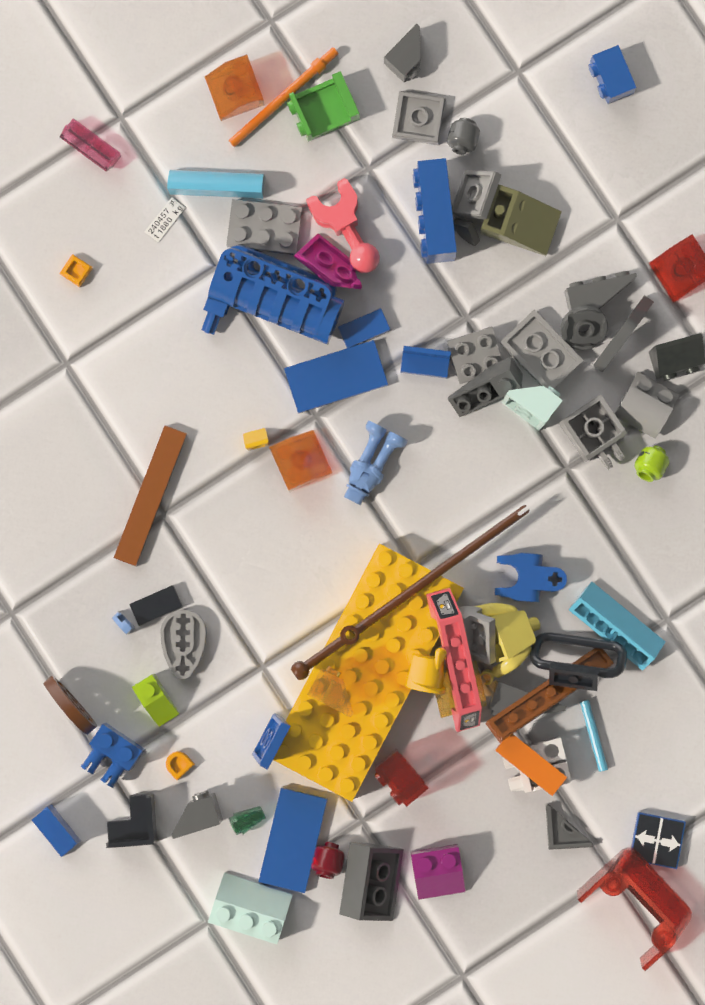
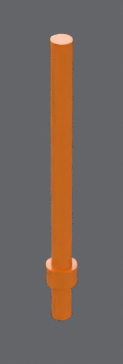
M332 47L320 59L316 58L310 64L311 67L228 140L231 145L236 147L289 99L290 93L293 92L295 94L317 73L320 75L326 69V65L339 54L337 50Z

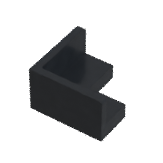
M154 794L129 796L131 819L107 822L108 842L106 843V848L154 845L157 842Z

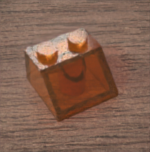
M247 54L223 63L205 76L220 121L264 106L263 96Z
M314 430L290 437L269 447L289 492L332 474Z

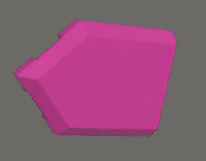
M320 234L315 235L294 255L295 259L330 286L353 289L362 288L360 279H357L356 270L350 263V258Z

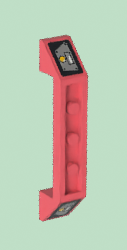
M450 588L428 593L426 596L430 614L437 621L442 648L447 652L445 662L455 707L451 708L455 729L457 732L480 726L482 706L461 612Z

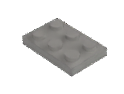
M232 199L226 246L231 248L234 245H243L256 251L295 255L298 249L302 207Z
M535 309L500 341V344L540 386L546 388L549 386L552 388L557 387L584 361Z

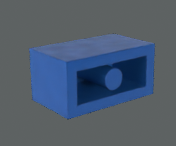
M619 45L592 55L588 65L592 77L597 78L599 95L602 99H606L607 104L634 94L637 87Z

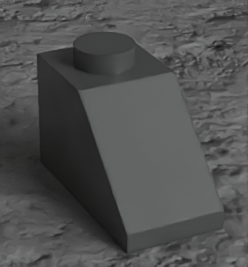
M417 23L384 56V64L403 82L408 78L413 79L420 71V26Z

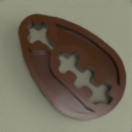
M50 676L43 683L55 702L83 733L88 735L97 727L90 714L55 676Z

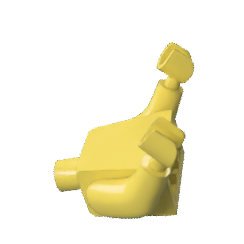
M488 603L475 606L482 608L483 615L495 619L496 663H500L494 666L492 670L484 669L481 672L480 676L489 674L491 680L484 683L485 685H490L495 677L500 678L518 668L532 650L531 645L536 642L533 632L540 629L538 618H528L524 610L518 611L513 605Z

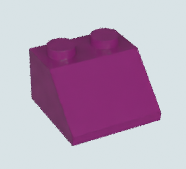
M458 844L410 852L418 900L465 892Z

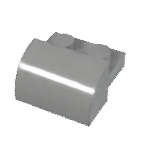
M637 372L615 415L618 419L656 438L669 418L680 394Z
M458 607L463 618L471 658L491 665L496 661L495 619L483 615L482 608Z

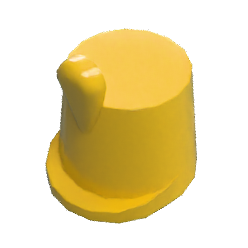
M438 648L435 651V657L413 654L405 687L422 692L445 694L446 688L443 686L444 659L447 655L446 650Z

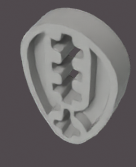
M178 610L168 615L162 623L160 632L161 645L166 662L175 677L187 679L196 670L203 656L207 630L204 621L198 614L188 610ZM182 614H186V618H190V623L186 624V630H190V635L185 637L186 642H190V647H186L184 652L181 647H177V642L182 640L181 635H177V630L182 629V624L178 623L177 619L181 618ZM182 656L185 657V665L190 667V670L186 671L185 675H181V671H177V666L181 665Z

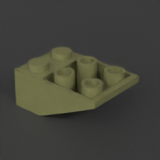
M498 184L487 218L483 221L480 234L547 256L562 211L520 191Z

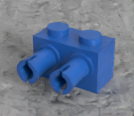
M104 723L89 743L92 751L84 763L81 764V767L86 770L92 762L87 772L94 775L95 770L104 757H109L112 759V764L100 780L103 783H107L112 776L107 785L114 788L124 770H132L145 749L109 724Z

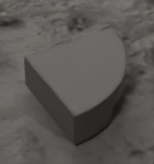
M458 218L453 221L454 229L462 239L473 246L480 242L473 222Z

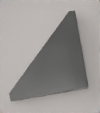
M545 804L549 850L593 847V843L553 807Z

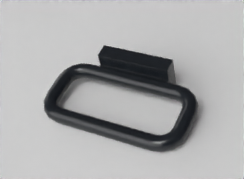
M547 632L535 637L536 642L531 646L530 660L537 668L549 670V685L597 691L599 677H618L626 667L627 650L619 642ZM554 642L612 650L617 652L618 657L616 666L606 669L543 660L539 657L543 643Z

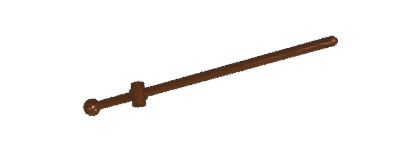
M527 505L521 506L355 626L348 625L344 627L340 632V637L305 662H295L291 667L297 680L306 679L309 676L310 669L345 644H355L360 637V633L527 515L530 509L519 516L518 512ZM347 631L353 632V639L346 638L345 634Z

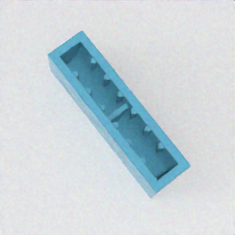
M170 170L167 189L170 195L263 199L264 174Z
M592 581L569 608L570 612L603 639L622 644L627 650V658L642 671L656 658L666 642Z

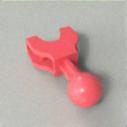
M343 178L337 182L341 199L334 206L323 205L317 196L307 198L308 208L316 223L321 227L334 230L337 236L344 235L352 249L350 253L352 267L360 273H369L375 270L379 264L380 255L375 246L363 242L355 228L358 225V220L355 216L358 209V200L348 180Z

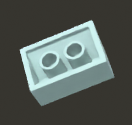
M537 386L509 390L501 403L539 431L563 400L559 398L561 394L550 386L548 388Z
M224 872L208 923L277 944L293 894Z

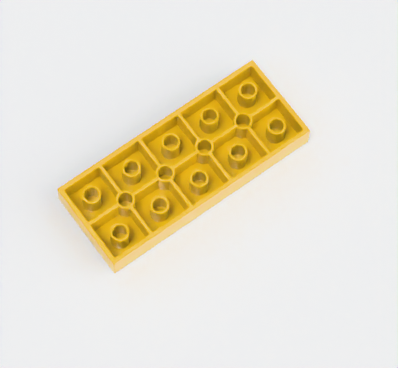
M379 543L325 647L340 637V632L344 627L348 625L355 626L431 570ZM440 576L360 633V637L355 644H345L314 666L286 719V722L291 727L273 760L352 802L411 691L405 685L413 654L429 656L439 637L437 621L431 617L426 594L450 588L457 603L464 588ZM346 632L347 639L351 640L354 638L353 632Z

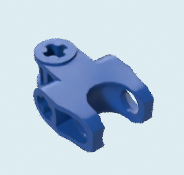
M518 553L497 556L496 563L510 565L516 569L518 580L512 587L495 588L494 595L507 597L515 601L540 602V592H555L563 589L567 583V575L561 568L542 566L543 555ZM553 573H557V577L561 578V582L556 583V586H552V582L548 581V577L553 576Z

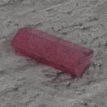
M74 118L69 124L65 125L60 135L62 140L104 171L113 168L121 158L119 151Z

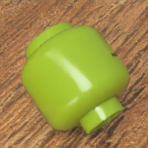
M656 445L645 447L641 450L635 461L636 474L647 482L659 480L663 477L670 460L662 447Z

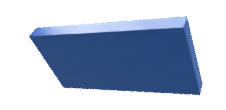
M374 340L284 368L298 414L388 386Z
M281 787L258 882L305 893L328 798Z

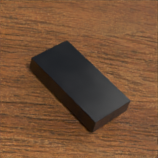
M174 585L129 604L138 626L183 607Z

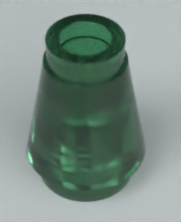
M259 805L233 813V816L228 819L237 836L241 833L244 835L262 820L266 819Z

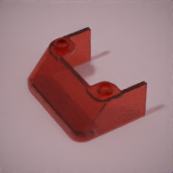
M634 848L622 849L577 890L578 900L582 903L598 887L609 896H617L627 888L660 923L651 933L653 946L640 957L641 966L644 971L673 947L692 917L689 905Z

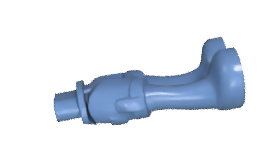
M368 421L366 424V430L369 432L367 446L358 461L354 460L350 467L349 484L346 485L348 489L344 495L345 498L360 506L365 496L369 497L368 494L383 480L384 474L381 472L391 453L396 448L405 447L408 441L389 431L379 455L374 463L371 464L370 462L377 446L387 431L371 421Z

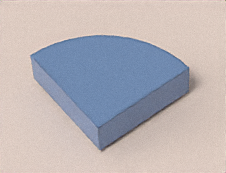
M117 612L112 617L125 634H130L135 629L133 624L121 612Z

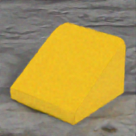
M265 428L243 434L245 448L248 451L269 446L270 444Z

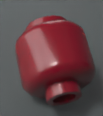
M325 842L324 846L316 847L311 864L312 869L316 871L315 875L326 879H334V876L340 875L343 869L345 854L339 849L338 844L332 842Z

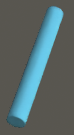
M581 701L580 705L599 772L608 770L590 701Z

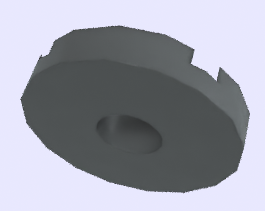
M578 306L570 310L562 319L560 325L561 336L573 349H592L597 346L596 343L600 340L602 342L606 337L608 321L603 312L595 306ZM582 325H590L587 331H578Z

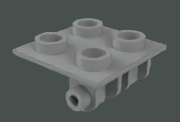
M492 326L447 341L448 351L451 352L459 384L469 382L491 365L502 361Z

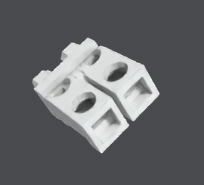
M560 736L528 745L549 763L559 761L551 765L567 777L562 785L572 783L567 761L563 760L566 759ZM502 757L505 769L515 767L504 757ZM520 770L519 776L508 778L511 791L524 790L527 793L542 789Z

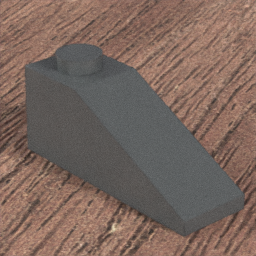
M497 681L488 705V709L492 710L491 715H497L529 692ZM558 703L545 713L565 711L567 706Z

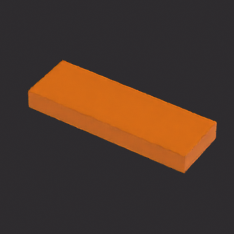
M514 734L502 741L495 749L497 753L551 796L555 794L567 778Z

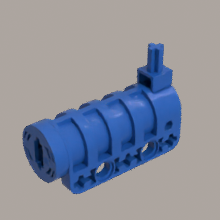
M234 245L226 249L220 256L203 309L207 311V315L201 330L214 335L220 318L227 315L229 307H233L328 345L340 318L345 300L335 297L336 286L327 285L325 281L312 272L246 246ZM254 261L259 263L260 271L254 268ZM297 279L304 281L305 288H301L298 285ZM321 288L325 289L324 294H326V296L322 295V290H320Z

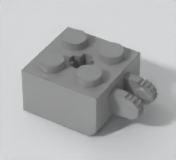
M601 394L559 422V425L584 462L598 455L602 463L609 470L613 465L603 451L608 447L611 448L617 459L620 461L625 459L616 442L627 435V432ZM589 423H592V426L594 424L597 425V434L588 431Z

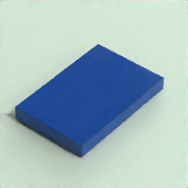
M276 713L272 715L252 753L258 764L267 770L291 727L283 717Z

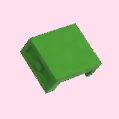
M341 71L332 74V79L295 95L293 92L289 94L288 108L292 115H297L299 123H296L299 133L301 137L306 135L308 142L360 120L359 111Z

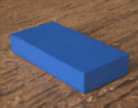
M381 308L338 326L346 348L359 345L390 331Z

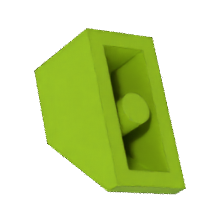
M151 674L132 686L141 704L159 727L179 715L178 710L155 674Z

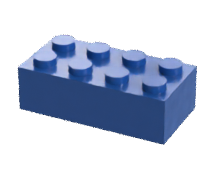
M446 158L417 161V168L413 169V186L418 188L419 191L416 192L415 197L416 211H421V215L418 216L419 235H424V239H421L420 244L421 257H426L427 264L455 261L457 250Z

